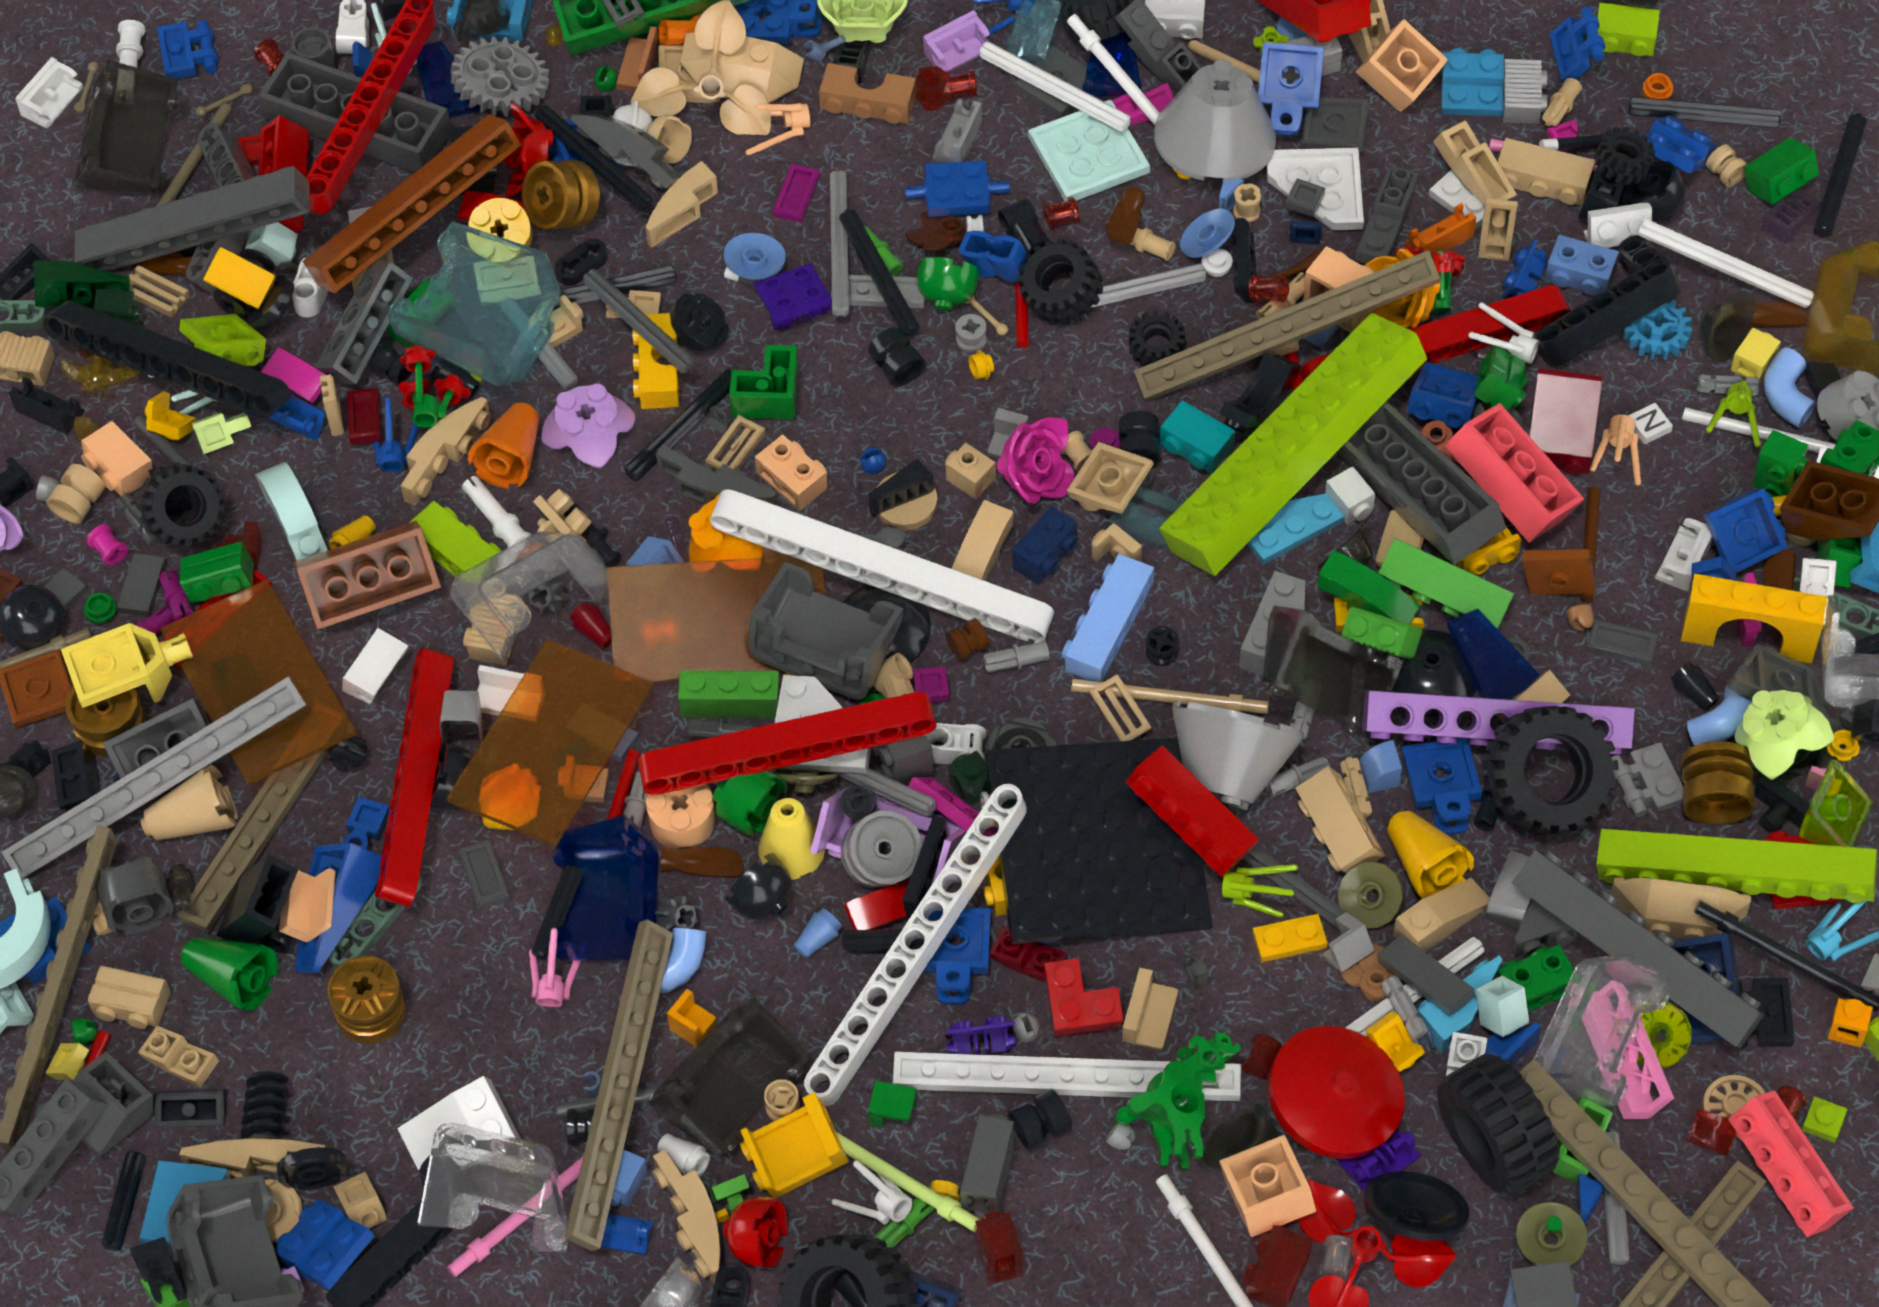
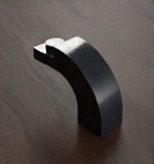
M1275 352L1264 353L1260 365L1245 392L1235 401L1224 402L1219 413L1226 417L1224 424L1250 436L1285 400L1301 365Z

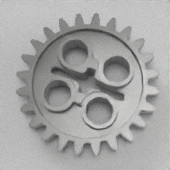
M492 36L489 43L485 39L480 38L479 45L470 41L469 48L461 47L460 54H455L454 62H452L451 83L455 84L454 92H461V101L470 99L469 107L472 108L480 105L481 113L488 108L491 109L493 116L499 110L503 112L505 117H508L509 110H512L510 107L511 103L529 112L531 111L532 104L538 106L540 98H545L549 83V69L545 68V60H538V52L529 53V45L520 48L518 40L513 44H508L507 37H504L502 42H498L495 36Z

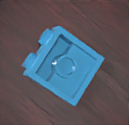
M1455 48L1450 50L1449 53H1443L1448 61L1441 68V115L1502 116L1504 54H1497L1491 49L1482 50L1479 54L1466 53L1461 48Z

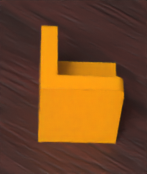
M689 989L684 991L667 1012L670 1031L695 1047L701 1044L718 1022L716 1016L695 1003L694 994Z

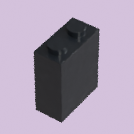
M268 854L243 874L238 880L216 935L227 941L255 944L276 927L298 869Z

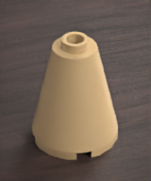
M211 764L201 769L144 810V818H141L140 822L147 837L152 836L156 841L230 829L238 824L234 821L238 819V813L228 785L223 787L217 779L223 776L215 765Z

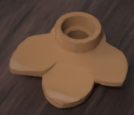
M1372 943L1374 948L1372 953L1345 971L1339 972L1347 984L1360 987L1367 999L1379 1002L1387 998L1382 988V982L1396 975L1378 962L1377 954L1384 948Z

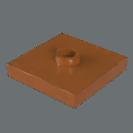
M1588 549L1523 551L1522 561L1530 594H1596V581Z
M60 650L0 669V684L15 729L66 712V697L72 686Z

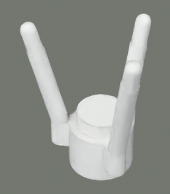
M1482 302L1479 303L1480 309L1518 333L1519 336L1513 335L1510 342H1505L1470 332L1468 334L1469 338L1507 349L1510 352L1509 354H1511L1510 356L1515 355L1525 363L1531 364L1539 345V340L1533 338L1534 332L1523 329ZM1480 352L1478 357L1484 359L1488 353Z
M854 1161L853 1166L880 1190L875 1197L878 1211L838 1199H833L832 1205L875 1218L884 1225L890 1219L893 1222H900L905 1219L911 1210L912 1199L904 1194L893 1182L877 1173L881 1178L880 1180L859 1161Z

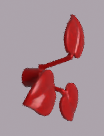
M1307 1179L1316 1212L1298 1219L1302 1231L1308 1238L1317 1243H1326L1334 1235L1339 1239L1353 1238L1350 1252L1355 1258L1346 1282L1337 1275H1326L1313 1283L1308 1296L1309 1307H1368L1369 1297L1367 1292L1359 1286L1352 1285L1361 1263L1373 1261L1379 1251L1387 1260L1395 1261L1393 1271L1396 1278L1403 1284L1413 1288H1423L1433 1284L1455 1260L1456 1253L1441 1240L1416 1241L1395 1235L1391 1242L1393 1252L1391 1254L1386 1248V1243L1382 1242L1380 1233L1373 1227L1363 1226L1359 1229H1352L1351 1232H1342L1349 1229L1354 1223L1356 1209L1353 1201L1347 1194L1337 1188Z

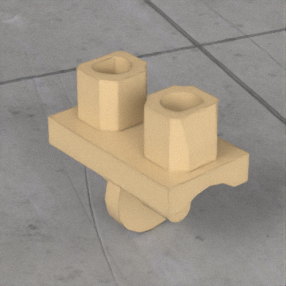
M558 489L548 499L539 495L533 501L549 519L547 521L545 518H541L537 523L540 527L537 531V538L542 544L546 545L553 541L555 545H559L563 541L561 534L567 539H572L579 547L587 541L581 534L592 521L577 507L567 517L563 515L574 504V501L567 493Z

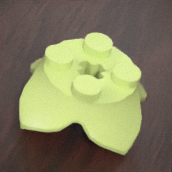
M817 0L821 12L832 22L839 37L843 35L846 42L870 40L874 43L886 40V34L891 30L893 22L901 15L908 3V0Z
M1763 690L1754 694L1752 703L1748 706L1735 732L1736 743L1748 747L1750 758L1755 767L1771 780L1789 769L1794 763L1796 752L1799 749L1815 751L1834 741L1833 731L1827 718L1811 705L1812 700L1799 692L1787 690L1771 692Z

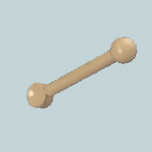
M973 294L966 303H970L996 328L998 335H1005L1008 332L1007 325L1000 324L975 300Z

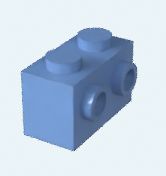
M1558 235L1548 262L1545 280L1552 282L1558 287H1571L1581 290L1589 296H1596L1609 288L1616 269L1619 251Z

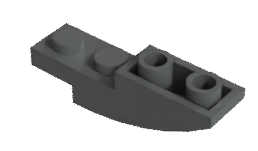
M1133 0L1114 17L1131 38V41L1128 43L1130 48L1164 84L1168 83L1171 90L1175 93H1178L1195 72L1202 68L1182 41L1177 44L1174 42L1142 0Z
M575 114L571 117L570 120L578 126L576 128L577 131L585 138L593 139L599 145L598 149L603 155L610 159L627 158L632 165L639 169L643 168L650 174L649 179L661 189L670 188L681 177L674 168L662 159L669 148L644 130L627 122L601 115Z
M1389 165L1374 201L1371 217L1356 250L1355 261L1368 263L1376 257H1392L1410 207L1419 173Z
M665 445L656 453L658 470L674 478L677 493L690 500L705 505L714 500L723 490H734L778 506L776 492L768 484L758 483L748 478L740 469H732L723 464L715 473L708 465L698 464L689 459L682 451L678 449L672 450Z

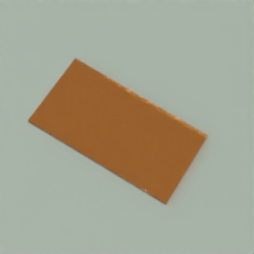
M791 556L607 567L615 684L679 680L680 670L779 671V673H786L758 661L750 653L748 647L750 613L785 562L806 569L813 579V591L825 595L823 568Z
M267 580L160 628L166 641L182 633L185 634L193 658L185 659L178 663L212 723L288 676L292 679L305 700L307 706L230 752L248 786L357 735L354 726Z
M546 639L448 795L447 802L557 847L651 691L653 682Z

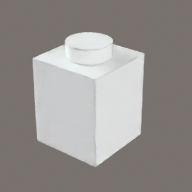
M1353 466L1326 481L1325 493L1328 494L1344 515V522L1346 524L1356 519L1357 521L1364 520L1371 514L1374 508L1375 493Z

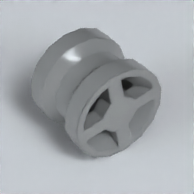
M966 314L957 320L955 331L958 347L965 352L981 350L987 342L985 320L976 314Z

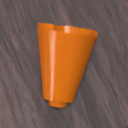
M514 403L473 443L468 453V462L470 465L473 462L477 468L475 474L480 479L490 485L508 489L509 484H518L517 487H519L526 481L530 473L540 419L538 412L533 406L527 403Z

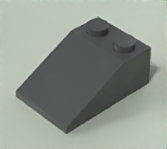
M192 698L104 742L103 745L121 779L210 725V722L199 700ZM225 755L224 757L212 763V765H215L227 759V756Z

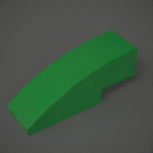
M1335 550L1331 552L1319 573L1317 588L1346 600V608L1348 609L1351 607L1363 609L1410 625L1420 609V605L1389 580Z

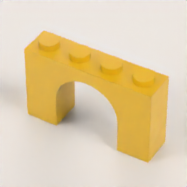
M1694 574L1684 616L1681 641L1713 646L1717 630L1723 623L1735 619H1753L1768 623L1781 632L1782 640L1779 654L1798 662L1812 664L1824 624L1827 596Z

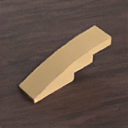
M252 1138L215 1141L183 1147L179 1155L185 1164L227 1168L231 1178L253 1176L255 1169L277 1174V1163L283 1157L302 1149L325 1147V1145L294 1140Z

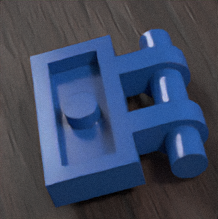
M1589 6L1581 9V19L1577 20L1569 16L1549 33L1561 81L1563 82L1567 78L1577 79L1591 67L1588 59L1591 55L1594 61H1602L1605 58L1603 51L1605 49L1604 39L1602 36H1599L1598 32L1599 20ZM1586 34L1588 39L1584 41L1583 36Z
M201 20L197 22V29L188 30L186 22L157 27L167 81L197 75L195 65L202 64L205 72L208 74H213L217 71L218 55L212 45L214 34L212 29L209 28L207 21ZM199 44L201 49L192 51L191 45Z

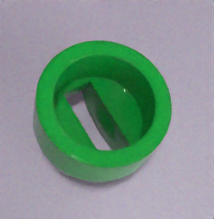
M603 66L595 72L594 82L598 90L609 92L617 87L618 75L615 69Z
M89 1018L71 1019L75 1043H80L81 1045L91 1043L97 1035L94 1021Z

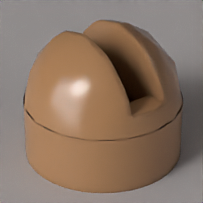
M1581 604L1571 607L1566 611L1568 622L1576 631H1584L1590 628L1594 622L1591 605Z

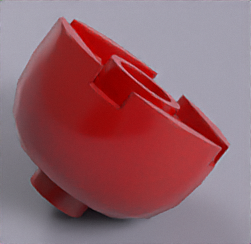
M748 1198L739 1203L732 1211L730 1217L726 1219L723 1228L724 1237L727 1239L732 1254L743 1264L754 1267L773 1268L782 1257L785 1247L778 1246L780 1235L787 1236L788 1224L785 1206L782 1201H775L777 1198Z

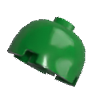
M924 258L922 263L918 262L917 287L927 301L934 303L935 309L951 311L953 306L963 305L973 296L978 284L980 270L977 266L964 261L963 266L960 267L953 264V259Z

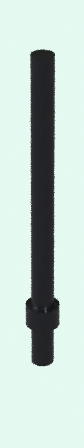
M1701 900L1696 905L1694 913L1715 923L1718 930L1728 934H1735L1842 994L1873 1007L1872 1010L1875 1012L1879 1009V998L1741 923L1738 921V916L1727 910L1723 913Z

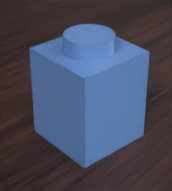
M623 1149L611 1200L612 1206H618L619 1203L627 1207L630 1206L648 1173L645 1158Z

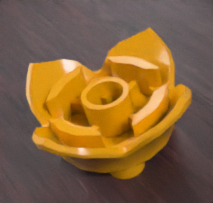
M1399 249L1396 252L1397 257H1376L1364 266H1368L1376 272L1411 258L1414 255L1407 249ZM1440 283L1374 309V314L1406 329L1408 327L1414 328L1419 322H1424L1429 318L1435 296L1440 290Z
M719 495L690 517L691 540L689 544V558L694 572H708L714 569L717 562H721L728 568L736 571L759 569L764 554L763 546L722 532L710 523V518Z

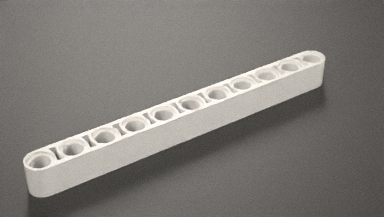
M723 490L720 493L710 518V523L713 527L727 534L969 621L976 618L984 627L1021 640L1028 641V639L1035 640L1034 643L1044 641L1054 616L1053 608L1044 602L734 490Z
M1003 784L994 790L807 1073L804 1086L808 1094L815 1092L816 1086L820 1082H830L827 1091L816 1093L825 1106L833 1105L838 1101L1025 817L1027 806L1020 790L1015 785ZM1006 800H1017L1014 807L1010 809L1002 808V804ZM987 828H999L995 835L991 837L983 836ZM980 855L977 863L973 865L965 864L969 856ZM956 882L962 884L957 892H946L950 884ZM943 911V915L939 920H928L932 912ZM913 940H925L921 948L917 950L909 949ZM895 968H906L905 973L901 977H890ZM877 996H887V1000L883 1005L879 1007L872 1006V1002ZM857 1025H868L867 1031L864 1034L853 1035L854 1028ZM842 1052L849 1053L848 1060L845 1063H834L835 1057Z

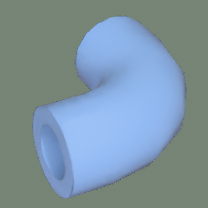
M1785 347L1780 349L1767 368L1764 375V394L1771 408L1778 415L1800 429L1813 413L1816 401L1802 394L1795 385L1797 378L1806 368L1804 358L1797 351Z
M1726 686L1724 700L1719 706L1708 713L1687 721L1688 732L1694 746L1706 742L1726 741L1733 737L1743 719L1744 713L1752 703V699Z
M673 928V937L660 993H669L686 984L698 970L705 950L706 931Z

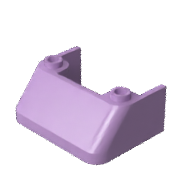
M849 787L823 801L810 853L818 854L822 850L828 849V854L841 858V843L844 835L856 821L860 820L846 816L841 809L840 798L842 793ZM875 793L877 807L874 812L894 811L906 816L917 827L922 839V845L933 815L945 818L949 837L943 843L933 880L934 883L967 832L944 814L933 811L931 816L926 817ZM879 844L878 850H879V852H880L881 854H883V853L881 852L883 846H882L881 844Z

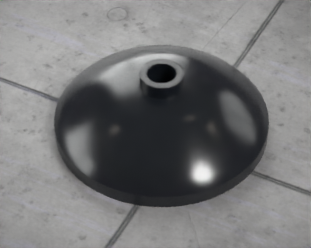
M871 585L855 590L843 600V603L870 613L871 608L878 601L891 602L904 608L902 622L884 660L895 653H900L911 663L925 650L930 639L931 622L929 612L924 604Z
M1422 630L1415 656L1411 659L1385 653L1382 660L1381 680L1386 692L1473 697L1479 685L1480 669L1475 654L1461 639L1444 631ZM1427 660H1434L1437 663L1430 664L1427 662ZM1430 709L1424 716L1438 717L1439 714L1435 709Z
M1395 1171L1378 1175L1369 1181L1363 1197L1366 1210L1380 1226L1393 1234L1411 1240L1440 1241L1460 1233L1466 1227L1469 1219L1468 1203L1455 1188L1437 1178L1421 1173Z

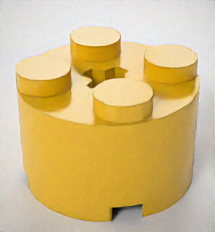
M493 198L481 203L472 211L468 224V233L474 250L484 260L505 261L526 253L532 241V228L526 212L516 201L505 198ZM498 226H503V229L506 230L504 231V237L498 238L497 233H494L497 231Z

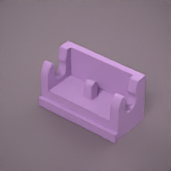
M973 10L924 35V54L942 76L980 56L979 50L985 42L989 41L986 37L990 33Z

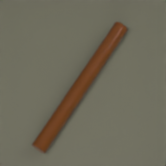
M1591 487L1587 491L1583 549H1588L1590 552L1595 576L1600 489ZM1580 594V601L1593 602V594Z

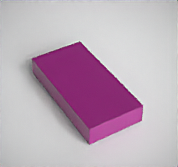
M791 164L773 208V216L802 223L821 176L820 170Z

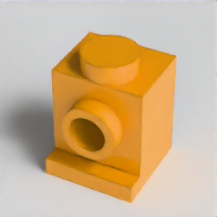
M1838 998L1827 1039L1861 1048L1868 1030L1873 1007L1867 1006L1857 999L1845 1000ZM1838 1027L1853 1030L1858 1033L1857 1035L1848 1032L1838 1030Z

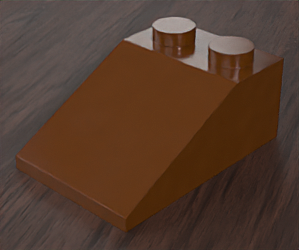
M1808 460L1780 506L1786 533L1815 541L1870 536L1879 522V478Z

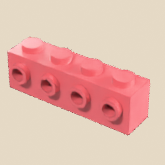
M1775 1090L1753 1097L1728 1119L1734 1127L1737 1137L1744 1142L1754 1157L1757 1167L1764 1172L1774 1187L1776 1195L1783 1201L1793 1216L1795 1224L1803 1231L1806 1237L1826 1231L1854 1209Z

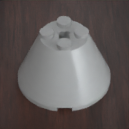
M1223 59L1217 60L1214 64L1202 67L1195 72L1160 112L1154 128L1155 146L1165 162L1180 173L1203 181L1204 177L1223 178V182L1252 176L1268 164L1274 154L1276 145V132L1253 85V80L1245 72Z
M1174 701L1172 705L1182 765L1216 798H1221L1220 802L1226 803L1233 808L1248 810L1249 804H1253L1303 740L1304 733L1298 729L1279 723V726L1265 723L1264 718L1193 702H1188L1187 708L1180 706V701Z

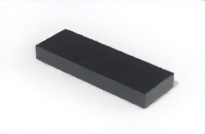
M934 815L932 817L902 900L907 918L912 916L932 886L944 840L949 837L944 817Z

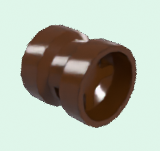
M976 618L967 621L961 629L954 628L945 633L948 646L958 661L968 658L974 650L981 651L990 646L986 631Z

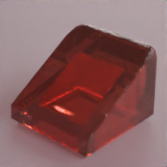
M1698 1108L1686 1141L1727 1156L1736 1133L1728 1118Z

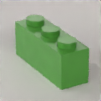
M680 670L678 701L681 718H776L781 690L779 671Z

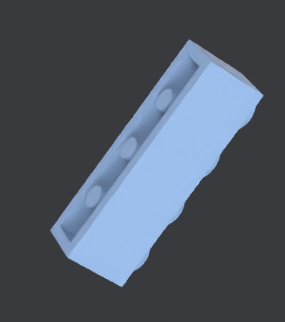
M1121 554L1117 555L1113 564L1109 563L1106 566L1100 590L1095 589L1089 600L1090 609L1086 615L1082 614L1079 617L1075 628L1077 634L1073 641L1068 640L1062 652V658L1065 659V671L1089 681L1103 682L1154 584L1153 566Z

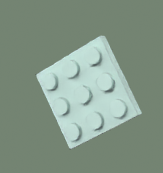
M1111 99L1105 101V103L1115 107ZM1083 111L1075 112L1028 130L1029 140L1066 204L1150 173V165L1128 127L1125 131H1119Z

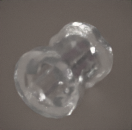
M1339 1235L1325 1237L1324 1246L1327 1249L1324 1263L1319 1265L1318 1273L1322 1276L1337 1275L1346 1281L1350 1273L1347 1268L1352 1240Z

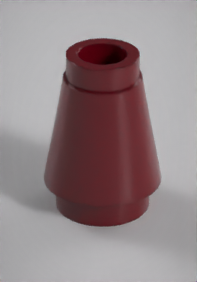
M586 601L579 605L570 615V620L573 622L572 627L596 645H599L601 649H605L615 641L617 636L613 633L597 605H592L589 601Z

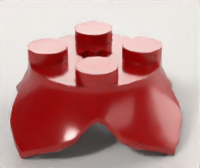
M514 103L510 104L513 117L515 118L514 126H511L521 146L502 160L506 166L517 171L510 173L511 179L507 185L505 197H513L522 191L525 176L534 164L550 161L547 160L548 148H551L553 143L552 130L545 129L541 121L528 116Z

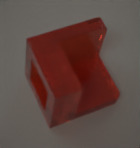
M245 521L243 535H224L223 542L217 543L216 548L243 542L253 559L254 565H259L262 535L257 521Z

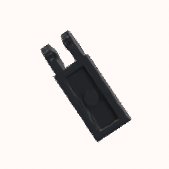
M1238 217L1237 219L1235 218V226L1231 233L1237 248L1232 250L1233 263L1238 270V274L1233 275L1234 288L1236 293H1241L1245 303H1256L1258 301L1254 235L1249 228L1248 220Z

